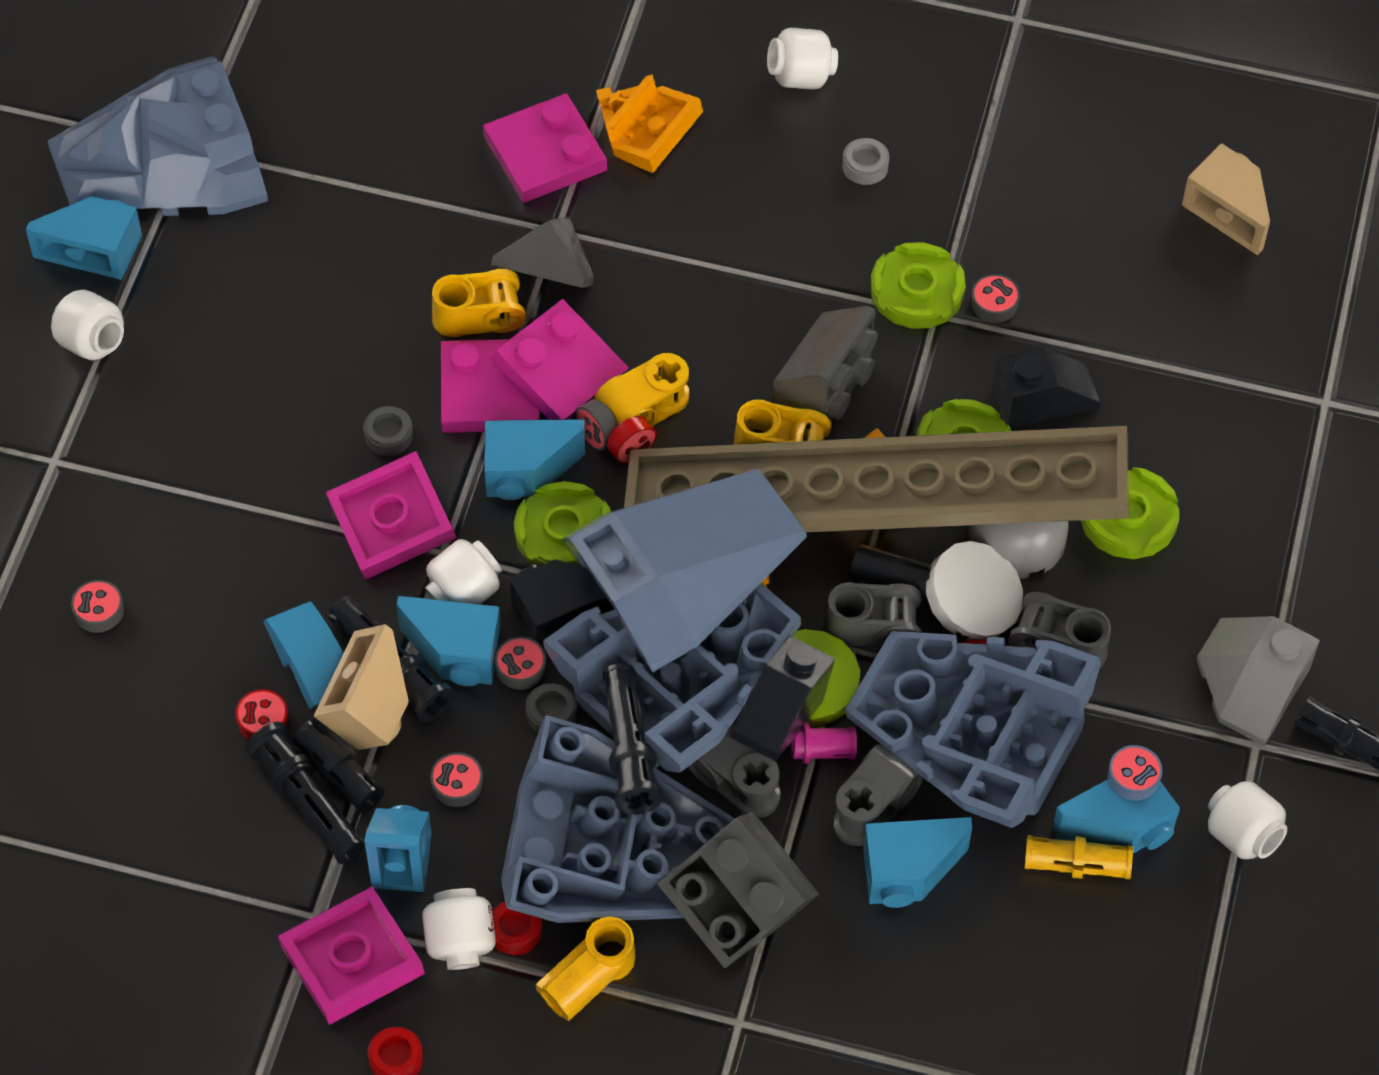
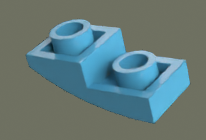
M310 601L263 621L283 667L290 666L309 710L318 707L344 654L325 620Z

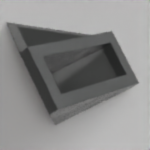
M570 217L547 221L493 255L491 262L493 266L581 288L592 286L594 274Z

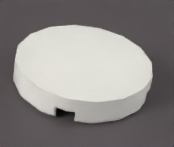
M974 541L957 543L933 560L930 567V579L926 581V595L933 614L944 628L954 634L959 632L964 636H969L967 640H987V637H998L1016 623L1022 610L1023 588L1018 573L1012 564L1002 558L991 546Z

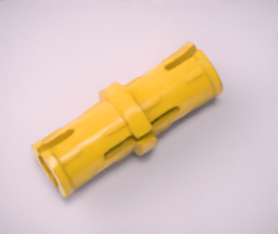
M1028 835L1025 869L1072 873V878L1079 879L1083 878V874L1131 880L1134 846L1086 842V837L1076 836L1075 841Z

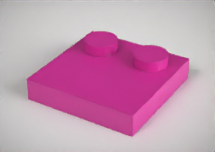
M567 93L483 125L484 138L522 203L607 171V158Z
M564 299L498 348L491 358L548 420H570L575 416V411L578 407L595 399V394L604 383L618 375L625 374L629 369Z
M510 339L441 341L442 433L485 432V421L540 420V410L491 360L495 351Z
M416 451L326 492L365 580L457 538Z
M373 886L278 936L282 950L329 1025L425 974L421 960Z

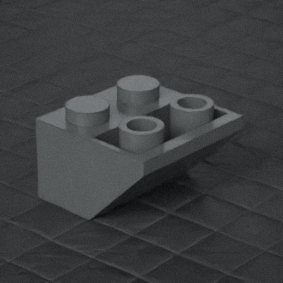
M860 306L822 312L773 381L772 403L798 409H813L826 415L830 421L832 419L840 420L849 406L851 400L850 393L857 384L863 386L867 382L875 366V360L871 358V352L878 338V332L874 331L876 310L869 306Z
M753 811L735 818L658 883L659 887L724 969L781 927L819 895Z

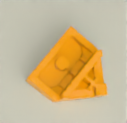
M653 74L645 76L638 86L625 90H618L612 93L610 87L596 90L614 156L654 173L703 113L700 98L664 86L656 88Z

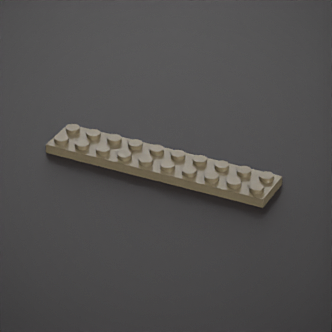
M1127 426L633 449L630 450L624 508L759 469L804 528L805 532L1129 518Z

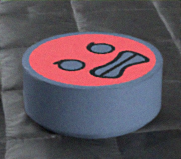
M1138 745L1125 746L1119 749L1111 758L1107 774L1109 785L1117 795L1127 800L1139 801L1149 798L1156 792L1162 777L1161 761L1153 751L1146 747Z

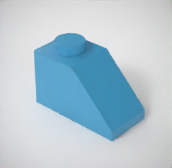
M92 196L29 222L26 228L33 258L122 280L142 237L136 207L129 206L120 200L108 201Z
M584 420L485 421L486 497L517 500L522 497H530L535 494V490L539 487L553 483L585 455Z
M398 596L396 605L400 631L441 679L451 680L462 686H474L478 683L493 684L495 654L499 648L501 636L500 608L498 606Z
M1107 779L1058 806L1052 832L1057 839L1075 841L1076 836L1086 837V842L1122 846L1131 845L1134 846L1133 853L1144 847L1153 850L1167 842L1174 834V827L1180 807L1161 781L1158 789L1152 796L1144 800L1133 801L1117 795L1110 787Z
M397 805L390 809L376 808L365 835L366 854L373 888L425 892L432 838L429 812L420 811L408 805Z
M971 817L866 824L863 853L869 904L883 903L887 907L899 908L910 905L913 901H922L968 851L972 832Z

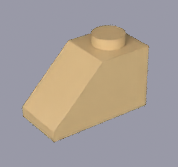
M1221 143L1188 176L1182 206L1258 255L1264 248L1270 225L1260 168L1253 164L1245 155L1236 153Z
M384 624L354 631L314 714L315 718L356 750L389 745L401 728L400 719L409 702L394 633L390 627Z

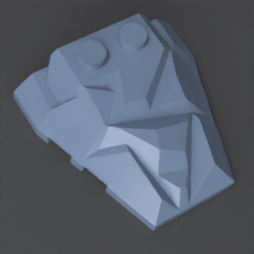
M214 56L167 69L48 140L49 149L69 205L92 196L108 201L120 200L137 209L162 208L163 216H179V208L207 207L208 215L226 214L268 201L261 171L254 155L249 130L221 61H217V58Z
M760 583L696 648L654 672L651 671L630 640L616 610L601 614L599 608L596 607L582 612L543 640L544 649L559 673L573 685L575 698L581 708L612 736L607 705L608 700L602 673L603 671L606 672V668L613 664L627 663L632 665L636 673V687L642 713L645 742L655 751V768L661 766L665 771L680 773L721 742L730 726L744 708L765 665L789 636L793 637L801 626V617Z
M891 631L845 709L846 716L963 810L1013 828L1022 823L1026 815H1035L1039 812L1079 738L1085 722L1084 708L1093 694L1101 666L1100 657L1047 640H1036L1035 648L1005 646L1004 638L987 637V645L957 643L956 635Z

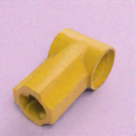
M609 916L598 919L587 930L586 938L536 984L537 992L559 1017H563L569 1022L610 982L622 979L630 973L636 959L632 929L620 918ZM610 941L618 942L624 946V949L615 956H604L597 951L600 945Z

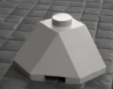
M1274 616L1220 618L1196 659L1202 678H1206L1212 694V706L1218 722L1265 746L1308 674L1320 640Z

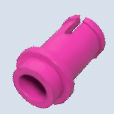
M806 723L791 741L792 759H801L803 764H809L810 759L848 758L849 760H855L857 753V735L854 726L848 728H810L809 723Z

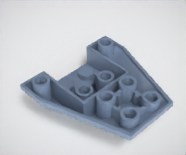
M755 469L608 512L563 539L580 566L590 571L619 614L630 640L648 667L654 672L696 648L807 537V534L761 471Z
M546 715L542 721L519 785L501 877L506 908L557 923L593 922L609 916L620 918L621 920L684 918L659 887L658 883L724 829L734 818L655 767L653 769L654 781L662 791L663 800L660 806L644 814L634 815L621 812L615 803V793L619 789L617 775L610 770L609 757L615 746L614 741L595 729Z

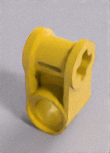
M495 269L483 273L447 275L440 278L432 288V323L434 328L441 335L455 338L490 332L506 333L520 328L525 323L526 314L524 307L518 302L517 291L520 287L518 275L508 269ZM502 283V289L499 290L498 284ZM504 312L505 318L501 319L500 313Z
M662 353L631 371L618 375L604 383L595 394V399L603 402L611 410L618 425L628 418L643 416L654 426L686 408L689 402V388L687 386L689 368L686 361L680 356L673 353ZM659 367L661 369V376H659Z
M752 400L742 405L737 413L734 445L799 442L804 440L820 441L829 435L832 425L826 415L813 409H798L770 403L765 400ZM807 424H811L810 429L806 428ZM750 430H761L764 433H755Z

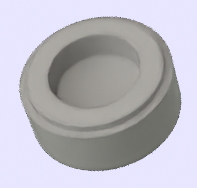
M859 138L850 142L843 152L842 169L849 180L857 184L871 185L878 183L888 172L890 157L888 149L881 142L872 138Z

